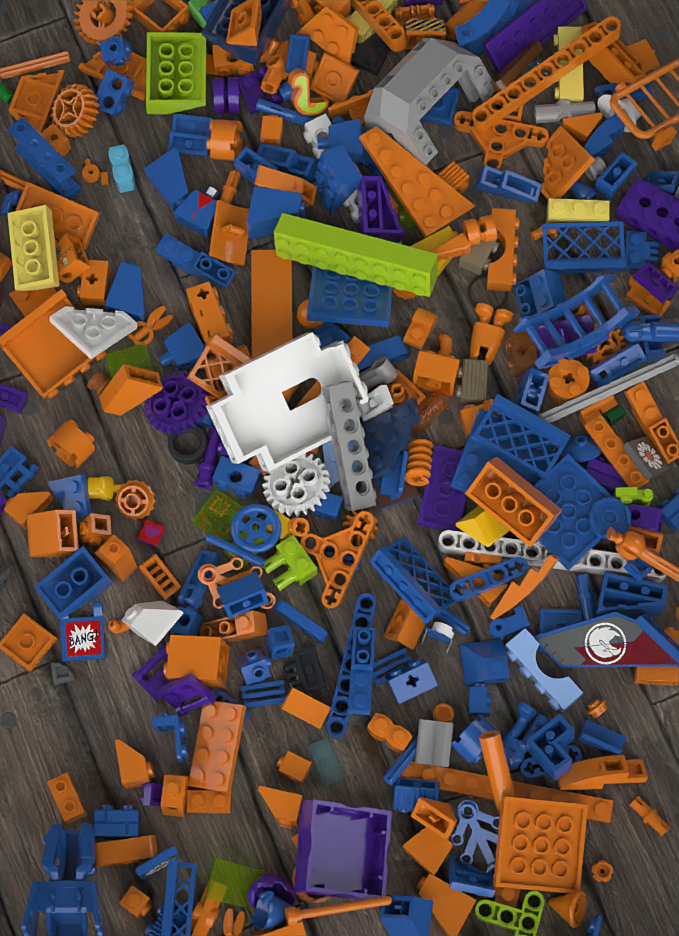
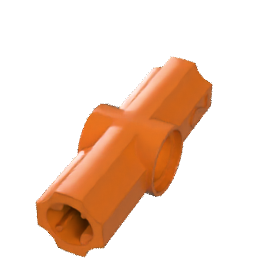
M287 40L281 41L276 54L271 56L266 62L268 70L262 81L261 89L269 94H275L282 80L290 74L286 73L289 41Z
M209 879L203 896L193 911L190 936L208 935L210 928L213 927L217 919L218 908L223 900L227 886Z

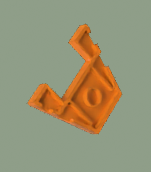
M325 6L295 35L310 36V39L328 54L352 66L350 62L352 53L355 51L359 28L332 6Z

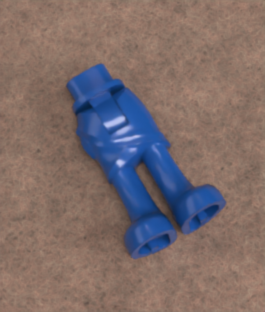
M522 701L517 707L519 717L510 731L506 732L502 739L509 771L518 767L523 761L527 752L526 739L550 722L549 719L538 714L522 740L517 739L537 713L532 707Z

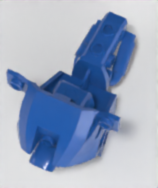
M81 823L80 830H64L62 824H53L51 829H49L42 863L45 872L50 878L48 882H32L21 927L24 936L37 935L39 912H46V930L50 936H87V912H94V922L98 936H106L97 881H87L88 873L95 862V839L91 824ZM61 841L60 866H55Z

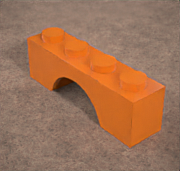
M492 208L491 215L495 222L497 234H499L498 240L503 245L504 254L497 261L489 263L486 290L511 292L512 285H516V273H513V266H517V254H514V248H518V236H515V229H519V217H516V210Z

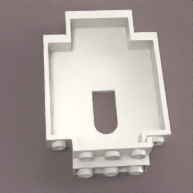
M313 332L305 333L219 375L228 395L206 405V408L232 463L239 464L256 455L262 470L269 472L332 440L322 386L344 381L353 382L357 390V397H355L357 405L368 402L367 387L360 380L359 369L356 363L352 362L351 352L346 343L335 341L320 349L319 338ZM309 378L318 380L321 384L320 394L316 398L289 410L282 392ZM344 399L340 402V407L343 410L346 406ZM346 420L344 422V428L345 430H348L350 423L348 420Z

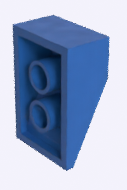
M82 546L34 588L61 620L99 596L114 583V580L90 550Z

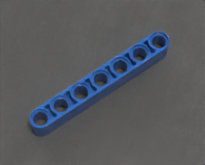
M363 593L357 599L328 718V735L337 740L345 736L351 715L348 714V708L345 712L337 711L336 705L338 703H345L349 706V691L342 690L341 685L344 682H350L351 670L346 668V664L351 661L353 629L358 621H365L367 623L366 628H371L376 610V599L370 593ZM368 600L372 603V607L364 609L361 603ZM339 723L343 729L340 733H334L331 731V726Z

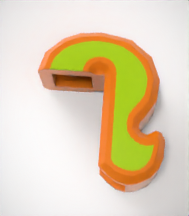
M298 68L290 72L288 83L293 88L291 101L295 109L301 114L309 116L323 113L328 107V99L326 97L310 98L309 76L306 72Z

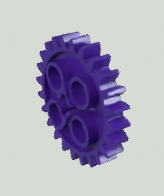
M175 371L172 377L165 374V380L161 379L162 390L145 400L147 404L143 407L147 411L145 415L148 421L156 430L160 429L163 434L168 431L170 435H173L176 430L181 435L182 429L189 432V426L196 428L195 422H202L200 416L207 415L204 410L207 409L206 405H208L205 397L209 396V392L188 379L189 373L186 376L184 371H181L179 376Z

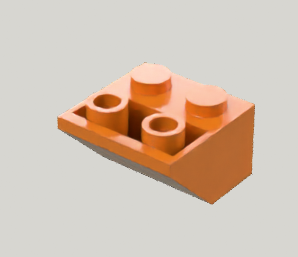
M52 510L26 516L30 557H70L79 550L75 510Z

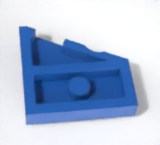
M85 474L48 482L49 487L63 509L76 511V519L87 517L92 513Z
M449 855L447 865L450 889L493 898L495 892L493 876L478 870L470 864L464 867L455 862V856Z

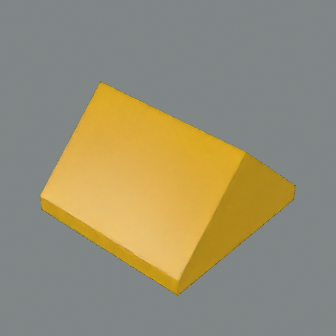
M481 506L476 507L456 523V527L487 547H490L510 531Z

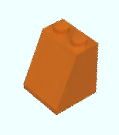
M170 635V641L166 644L168 661L164 664V675H166L170 682L192 673L206 687L226 689L230 646L221 637Z

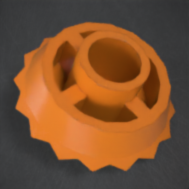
M128 480L125 484H121L120 489L117 490L115 498L117 502L116 507L126 518L133 520L143 519L154 509V493L144 481Z

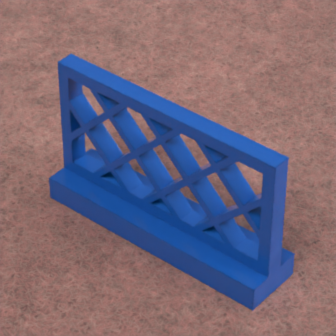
M623 222L542 224L543 269L559 272V274L625 271ZM610 227H619V235L615 240L606 233ZM570 228H575L580 233L574 241L565 234ZM589 228H596L601 234L593 240L586 234V231ZM547 229H555L560 233L554 242L547 236ZM602 235L611 242L605 250L596 243ZM562 236L571 243L565 251L555 244ZM582 236L591 243L585 250L576 244ZM593 245L601 252L597 258H592L586 253ZM612 245L620 250V257H611L607 253ZM574 246L581 252V255L578 258L572 259L566 252ZM552 247L561 253L557 259H548V251Z
M497 394L491 407L473 434L472 439L546 480L571 435ZM493 411L501 415L502 422L492 423L490 416ZM517 424L521 432L511 434L508 425ZM504 426L507 435L497 437L494 428ZM490 429L493 438L485 439L479 434L481 430ZM526 435H536L539 442L529 444ZM522 436L525 445L515 447L512 438ZM508 439L511 448H501L498 441ZM552 444L559 449L556 453L548 455L545 445ZM541 446L544 456L533 458L531 448ZM527 449L530 459H520L516 451ZM536 461H546L547 469L545 472L536 467Z
M405 536L386 548L384 546L380 548L369 561L425 624L458 602L443 597V592L449 595L450 585ZM400 545H403L408 550V553L401 551ZM401 557L409 559V564L402 562ZM414 561L419 562L422 568L415 566ZM416 573L422 574L423 579L416 578ZM429 577H432L436 583L429 582ZM430 588L437 590L438 595L430 593Z

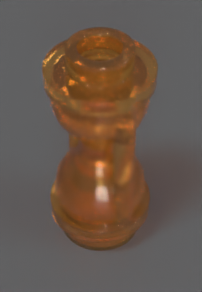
M441 391L433 393L419 407L420 420L417 426L414 425L412 429L415 432L425 431L448 408L449 398Z

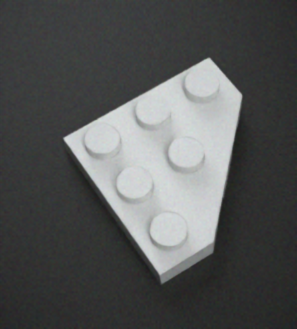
M65 306L50 316V322L90 359L136 330L138 324L124 311L115 310V313L103 312V309L86 308L85 311L74 310V307Z

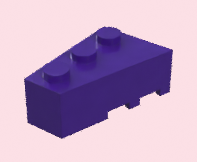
M362 176L357 188L359 233L400 243L404 231L399 225L395 210L392 208L382 177Z

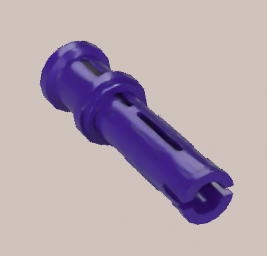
M215 426L210 428L203 461L198 464L199 472L197 480L194 481L196 487L206 490L212 489L211 481L213 473L216 471L215 461L221 440Z

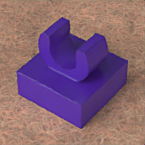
M145 783V785H142L140 789H144V798L141 797L139 800L143 802V805L161 806L163 784Z

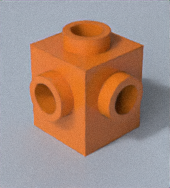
M679 249L674 253H667L662 258V264L659 269L673 283L679 280Z
M90 513L79 526L82 542L98 546L111 536L110 516Z

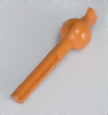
M611 526L608 528L606 537L616 543V550L623 559L636 560L640 558L679 582V567L646 548L645 540L638 532L626 531L622 534L616 532Z

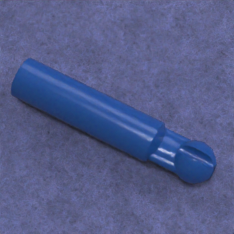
M632 321L624 326L623 335L631 342L679 343V322L638 323Z

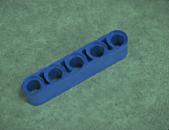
M397 335L369 345L370 351L357 365L359 373L370 368L380 357L385 356L391 364L407 359L411 353L407 344L403 342L404 336Z

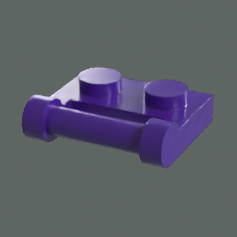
M267 66L260 68L259 71L239 77L240 92L250 115L260 112L255 110L259 98L266 100L258 80L264 79L268 70ZM278 92L270 94L271 98L266 100L278 105L283 102Z
M163 645L138 671L135 670L131 674L157 703L163 699L158 694L159 687L170 683L166 675H164V666L149 681L146 682L143 677L163 658L168 661V654Z
M192 673L159 687L158 694L175 708L177 715L180 717L187 715L193 709L205 704L211 705L216 701L214 693ZM197 695H200V696H201V697H199V698H197V699H195V700H192V701H190V702H188V703H184V702H183V701H185V700H187V699H190V698H192V697H194V696H197Z

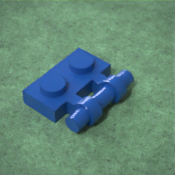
M12 446L0 458V491L7 485L10 489L5 495L9 499L21 493V488L28 480L31 481L35 477L34 473L39 469L33 463L28 469L24 467L28 459ZM19 471L23 475L14 483L11 479Z

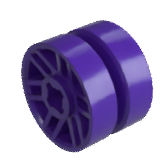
M239 77L228 78L227 86L225 85L224 78H214L215 115L225 114L226 106H228L230 114H240Z

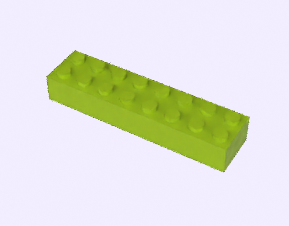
M282 213L274 230L276 256L282 259H290L304 265L316 266L322 270L327 269L341 275H349L360 280L375 282L378 285L394 287L397 290H405L419 296L430 297L437 280L438 254L285 213Z

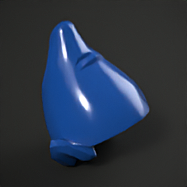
M273 891L260 893L255 915L251 916L254 927L260 930H273L287 923L285 908L292 906L284 899L275 896Z

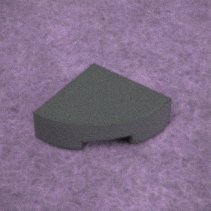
M51 663L54 685L76 681L74 674L68 667L60 663Z

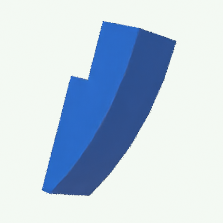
M616 113L596 129L584 146L593 158L595 156L601 157L611 151L613 140L623 134L625 125Z
M261 142L256 154L277 167L278 171L302 178L312 184L318 166L314 158L298 155L295 150Z
M487 165L479 170L475 184L476 189L532 203L538 201L542 186L541 183L509 170L501 172Z

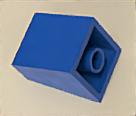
M254 186L247 218L248 238L254 240L274 235V230L282 213L305 219L306 202L302 200V194Z

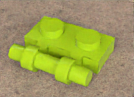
M619 487L615 489L613 497L619 499V501L627 506L634 504L649 507L653 499V492L651 489L637 490V487Z

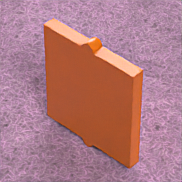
M646 39L627 46L642 62L645 72L660 67V63L655 56V50L651 49Z

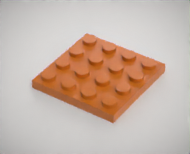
M502 796L493 886L561 893L579 891L588 805Z

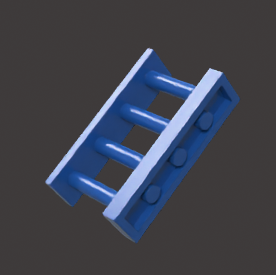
M23 117L7 129L19 142L14 147L15 151L58 195L71 200L82 191L81 187L70 177L76 170Z

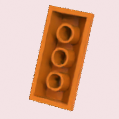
M498 457L487 462L465 493L530 548L562 512L560 507Z

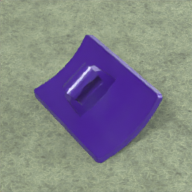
M590 314L575 317L585 333L589 334L594 331ZM566 319L552 322L565 343L569 344L578 340V336ZM544 325L535 328L547 348H558ZM536 347V355L538 359L540 357V351ZM594 347L591 350L579 356L597 352V347Z

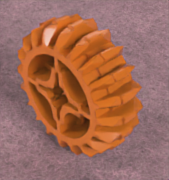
M75 83L67 85L66 88H61V94L56 93L57 99L52 100L54 102V106L50 108L53 111L50 115L53 119L52 124L54 123L65 136L76 138L77 136L82 137L83 133H88V128H93L92 123L97 121L95 118L96 114H99L97 108L100 105L97 102L98 97L94 95L95 92L85 85Z

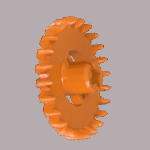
M81 0L83 5L76 4L81 10L79 12L74 11V14L80 17L74 19L75 23L80 24L75 26V28L81 31L78 34L92 45L97 43L100 46L99 42L109 40L112 36L122 37L121 32H126V25L131 24L128 19L133 17V14L129 13L133 10V7L130 5L132 0ZM111 3H113L116 8L115 19L114 12L110 9ZM93 18L99 21L98 27L95 26Z

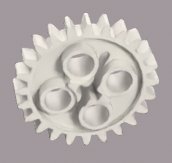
M306 453L269 471L268 474L270 476H264L266 483L262 484L265 490L263 493L269 505L275 510L278 509L281 514L286 511L289 517L292 512L299 517L300 511L307 515V509L309 508L315 511V504L322 505L320 498L327 499L324 492H330L327 486L331 484L328 478L330 474L326 470L325 464L321 462L320 458L315 459L313 454H310L307 458ZM314 477L313 480L307 481L309 478ZM304 494L303 497L297 499V497H298L299 495Z

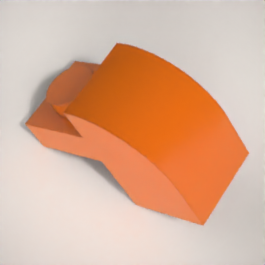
M419 307L412 318L403 342L422 350L427 338H430L438 322V315Z

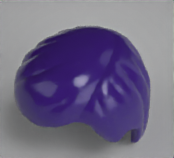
M276 873L261 875L251 883L247 891V901L253 909H256L260 897L259 894L265 891H273L275 896L284 899L291 906L294 905L297 898L292 884L282 875Z

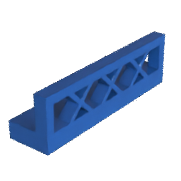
M178 860L168 861L161 936H176L178 934L184 936L181 931L185 928V936H190L197 863L178 862ZM179 867L192 868L191 878L185 883L178 877ZM179 881L181 886L177 889V883ZM188 883H190V891L186 887ZM184 888L189 893V900L181 906L176 900V894ZM175 903H176V904L178 905V907H179V909H177L176 911H175ZM187 905H188V912H186V911L184 910V908H185ZM182 910L187 916V922L179 929L174 923V916ZM174 926L177 931L172 935Z

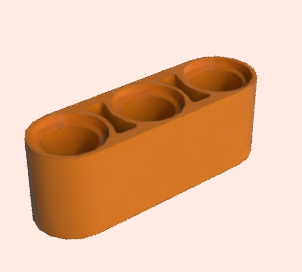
M150 835L96 843L95 867H107L150 860L158 855L156 836Z

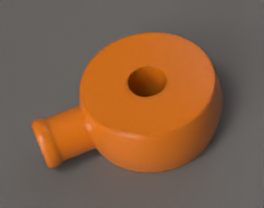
M85 159L84 163L86 166L82 169V177L86 182L94 183L100 178V169L96 165L91 164L90 159Z

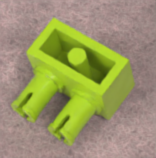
M294 535L276 545V554L268 558L263 566L265 572L270 574V572L282 564L286 565L288 571L272 580L279 591L294 581L298 582L301 586L318 574L317 567Z

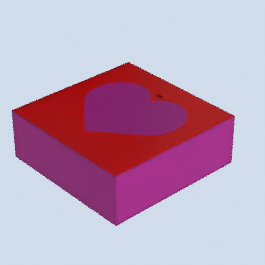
M146 520L138 540L158 548L166 528Z

